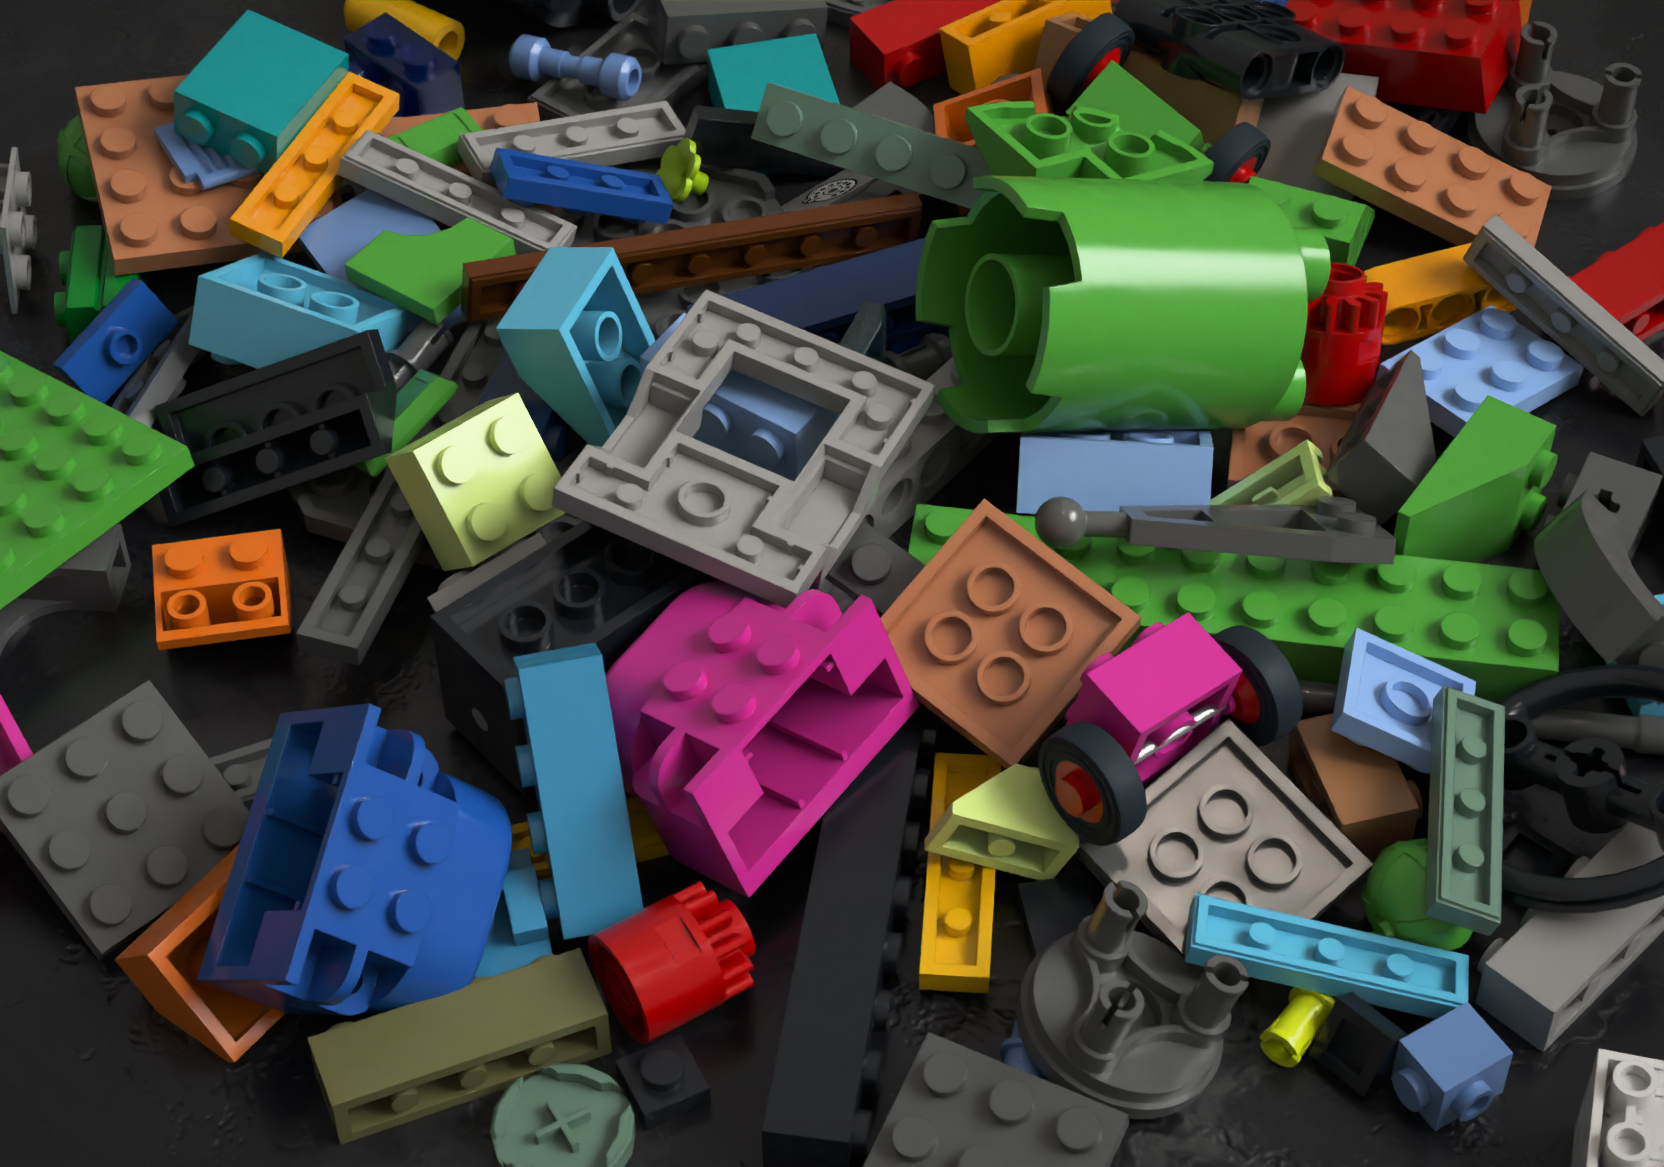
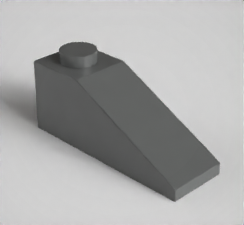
M1412 350L1405 354L1370 386L1324 474V477L1347 498L1356 501V506L1365 514L1375 517L1376 523L1380 526L1401 509L1434 466L1437 459L1420 357Z

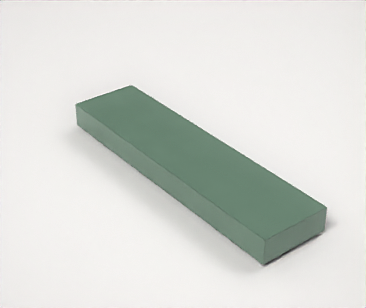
M1443 685L1433 698L1425 915L1490 936L1501 924L1505 706Z

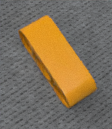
M1472 243L1376 266L1364 271L1367 276L1366 283L1380 282L1383 284V291L1388 292L1382 345H1393L1439 333L1489 305L1507 313L1513 312L1517 307L1462 259Z

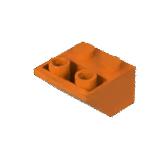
M281 529L152 545L158 650L291 633L294 628L291 580Z

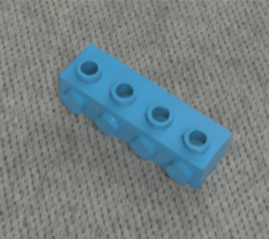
M596 643L513 657L516 677L504 679L510 719L523 718L527 744L515 746L522 788L535 786L539 811L527 813L526 816L533 854L546 852L550 878L538 880L546 921L557 919L564 940L595 934L644 909L603 658Z

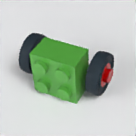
M1111 13L1098 16L1065 46L1049 75L1046 92L1052 100L1067 110L1065 112L1067 117L1075 106H1083L1117 114L1121 129L1139 133L1149 139L1157 130H1162L1195 148L1214 162L1212 173L1203 181L1248 184L1251 176L1257 177V173L1265 162L1271 147V142L1267 136L1250 123L1242 122L1231 128L1213 146L1210 143L1204 144L1202 133L1197 127L1122 68L1132 50L1135 33L1120 18Z

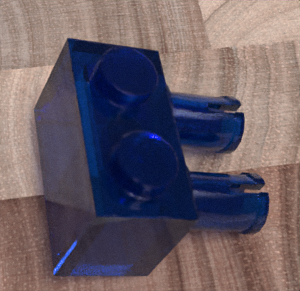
M383 13L343 38L345 52L349 54L348 72L400 94L399 110L394 117L445 113L459 107L464 108L459 62L388 13Z

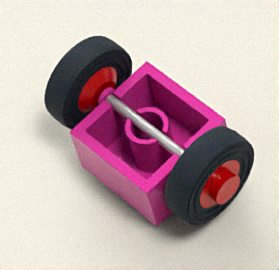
M1189 612L1166 626L1161 622H1157L1146 628L1134 640L1130 648L1115 657L1111 653H1105L1095 659L1080 676L1082 686L1077 699L1065 715L1068 721L1066 726L1049 736L1040 747L1038 765L1041 780L1054 808L1075 833L1086 841L1098 846L1112 845L1135 832L1144 822L1147 812V801L1143 786L1170 769L1217 728L1218 723L1221 725L1229 718L1257 747L1274 743L1288 734L1299 723L1302 716L1303 702L1298 680L1289 662L1277 646L1265 635L1253 628L1242 625L1232 626L1223 629L1211 637Z

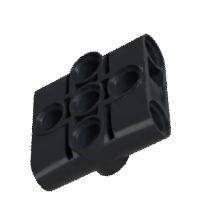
M1120 0L1113 15L1120 18L1134 31V44L1162 57L1160 66L1167 72L1187 79L1208 80L1248 100L1285 97L1293 94L1325 90L1336 81L1344 66L1345 51L1340 43L1307 27L1296 24L1294 22L1296 17L1294 11L1268 1Z

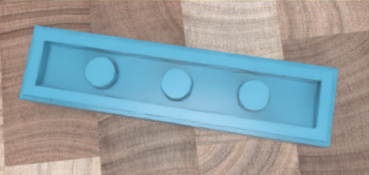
M1195 893L1190 905L1184 962L1205 966L1207 961L1213 956L1228 955L1242 963L1248 971L1249 977L1336 997L1353 992L1367 1004L1437 1019L1468 1002L1469 955Z

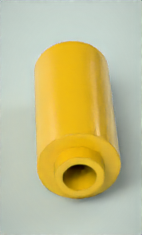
M412 0L345 1L343 12L348 31L437 73H443L452 67L462 52L465 41L463 25Z

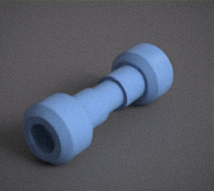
M527 34L521 35L513 42L508 57L509 67L516 78L538 82L545 76L560 79L569 77L578 79L580 83L599 87L602 95L622 101H627L633 97L641 83V67L635 57L611 53L605 59L584 56L582 58L573 56L567 51L551 48L545 38Z

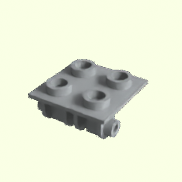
M18 147L11 148L9 164H0V254H3L11 314H17L20 291L30 290L32 268L30 255H26V250H35L37 245L36 216L26 215L25 207H30L31 174L30 172L20 170Z

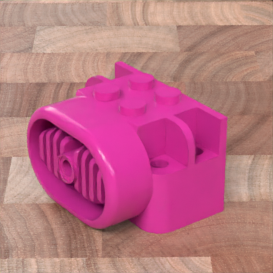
M711 581L698 584L674 599L605 674L624 792L640 800L666 849L676 861L747 898L752 896L920 706L872 599L861 594L842 614L837 602L831 595L816 589L804 591L785 609L727 582Z

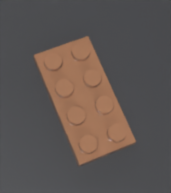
M1348 85L1337 101L1312 172L1313 175L1457 246L1472 243L1481 227L1496 214L1535 248L1552 186L1536 179L1533 175L1522 172L1489 156L1482 150L1469 146L1433 128L1428 123L1414 119L1382 103L1377 98L1368 96Z

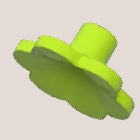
M684 138L677 146L671 145L665 150L661 159V168L655 174L660 175L673 204L676 201L683 202L690 192L696 195L703 194L709 182L708 175L699 171L701 158L696 154V143L689 138Z

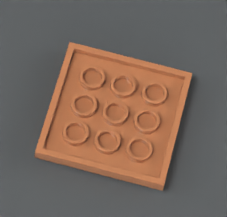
M188 75L75 87L77 112L115 276L236 261L260 252L273 255L230 235L231 216L265 176L264 173L259 172L202 190L197 180L185 183L176 166H173L155 138V127L174 122V90ZM339 187L310 223L343 204ZM298 239L286 254L304 252Z

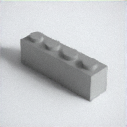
M1628 821L1621 828L1608 832L1602 843V849L1592 859L1586 856L1580 857L1571 866L1564 878H1589L1622 872L1664 855V852L1659 846L1656 832ZM1664 895L1628 908L1598 913H1556L1529 908L1521 920L1519 930L1508 941L1503 937L1496 939L1481 957L1477 971L1482 974L1475 1003L1540 1051L1544 1052L1664 931Z

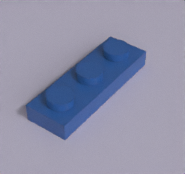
M496 148L490 165V170L502 198H507L509 201L520 206L531 207L537 203L557 206L576 215L586 216L592 212L616 216L631 224H643L646 221L667 224L674 206L660 175Z

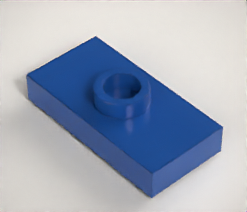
M132 278L52 365L74 389L105 404L173 330L179 321L143 281Z

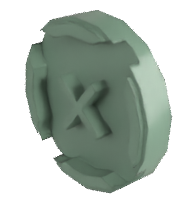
M556 1063L541 1067V1074L531 1076L526 1081H524L522 1076L510 1084L494 1107L490 1135L499 1167H625L633 1154L636 1127L630 1101L628 1102V1099L621 1092V1087L610 1075L587 1065Z

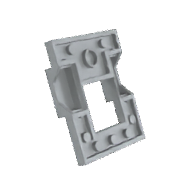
M705 289L645 368L627 415L602 447L587 444L556 484L553 491L552 507L787 608L796 597L807 591L812 583L820 586L876 502L880 481L932 405L936 385ZM731 370L840 415L795 481L693 438L701 427L703 408Z

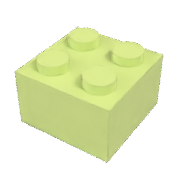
M519 393L488 400L385 458L443 571L473 567L566 513L552 507L554 487L562 477Z

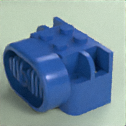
M361 704L280 713L197 980L281 1012L299 1015L353 1016L365 1013L375 1016L414 1002L433 999L464 988L466 985L471 984L480 965L508 870L512 848V830L505 807L491 793L439 771L438 763L432 753L425 748V742L421 735L406 729L386 730L377 726L381 713V708L377 706Z

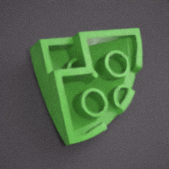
M1032 101L988 103L966 108V122L993 176L1203 181L1212 173L1214 167L1213 161L1180 139L1162 130H1157L1151 139L1139 133L1123 130L1120 128L1119 116L1117 114L1098 109L1075 106L1068 117L1049 113H1036L1035 105Z

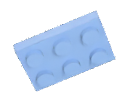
M1489 305L1382 362L1376 376V381L1405 354L1412 350L1420 357L1430 421L1455 438L1487 395L1529 413L1577 386L1584 366L1565 354L1555 343L1544 340L1518 323L1511 314Z

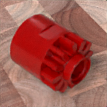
M1331 262L1330 276L1324 292L1318 299L1308 303L1306 333L1300 357L1306 375V393L1304 398L1306 403L1328 406L1362 403L1370 386L1376 381L1388 292L1383 291V284L1380 282L1366 283L1367 276L1361 269L1355 266Z
M701 881L649 905L588 938L590 961L607 1002L629 1035L642 1045L660 1038L754 986V981L749 973L754 967L749 957L755 954L756 947L745 918L732 901L724 899L719 902L716 893L713 890L707 892Z

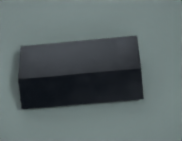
M378 329L366 330L156 405L155 408L164 435L188 446L195 465L159 492L170 528L391 453L397 386Z

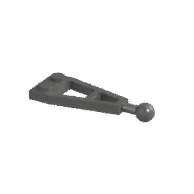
M1058 496L1045 501L1039 507L1035 516L1037 535L1046 545L1057 549L1072 547L1082 537L1124 538L1129 545L1323 562L1393 565L1397 540L1376 523L1375 517L1365 514L1356 507V501L1336 496L1319 497L1317 506L1287 504L1120 506L1119 512L1086 511L1075 500Z

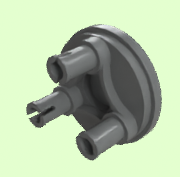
M1533 21V31L1530 37L1532 27L1529 23H1526L1521 28L1517 60L1486 114L1474 112L1469 114L1466 128V144L1476 147L1485 154L1522 172L1529 173L1536 179L1552 186L1548 200H1578L1608 191L1626 177L1635 159L1638 144L1635 127L1638 115L1634 105L1638 87L1641 84L1642 73L1632 64L1614 63L1605 70L1603 86L1579 75L1553 71L1550 63L1558 35L1556 29L1546 22Z
M1119 880L1117 888L1113 882L1108 884L1094 913L1085 917L1076 931L1046 946L1030 963L1017 991L1015 1003L1016 1020L1027 1052L1040 1071L1052 1083L1128 1114V1119H1154L1165 1117L1187 1108L1204 1093L1212 1081L1221 1062L1223 1036L1229 1028L1232 1019L1230 1011L1239 996L1247 989L1249 982L1246 981L1249 974L1242 963L1228 955L1211 957L1205 964L1203 973L1200 974L1191 963L1184 962L1185 958L1167 944L1146 934L1134 931L1139 919L1147 911L1148 900L1141 888L1131 882Z

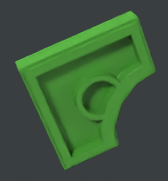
M467 217L449 229L428 235H402L383 230L347 261L344 266L349 281L438 325L461 304L463 263L516 255L513 238Z

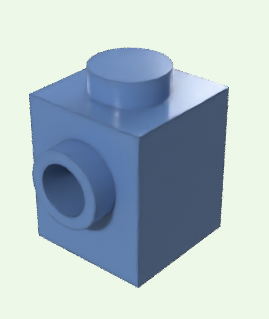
M1466 1002L1399 1040L1391 1080L1400 1101L1413 1112L1418 1111L1434 1131H1437L1458 1118L1461 1121H1469L1477 1117L1491 1104L1495 1096L1503 1092L1513 1052L1474 1008Z

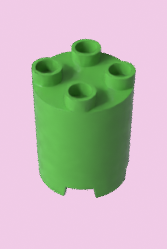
M982 175L973 177V190L984 192L977 199L966 217L932 220L925 238L918 268L915 300L916 321L949 327L953 359L962 385L940 389L936 400L949 418L963 429L974 433L1233 430L1247 428L1258 422L1288 421L1294 418L1301 409L1306 393V375L1300 357L1306 333L1308 303L1318 299L1327 286L1331 269L1330 251L1325 238L1318 230L1310 227H1292L1285 213L1275 200L1258 187L1240 182Z

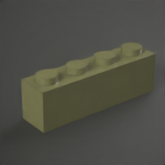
M580 948L559 955H544L533 960L529 965L493 977L475 978L471 984L447 995L414 1002L357 1022H342L332 1026L326 1032L307 1038L315 1075L340 1145L507 1089L510 1084L522 1076L524 1081H526L531 1076L541 1074V1067L556 1063L581 1064L612 1053L608 1012Z

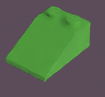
M1487 395L1398 511L1394 537L1397 539L1395 555L1481 563L1509 550L1524 529L1531 532L1534 531L1541 521L1548 504V498L1541 495L1542 489L1551 478L1558 460V455L1551 452L1556 425Z

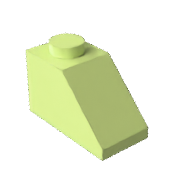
M1014 764L952 802L925 838L924 850L1040 881L1055 878L1079 849V835L1066 824L1051 803L1043 786L1039 768Z

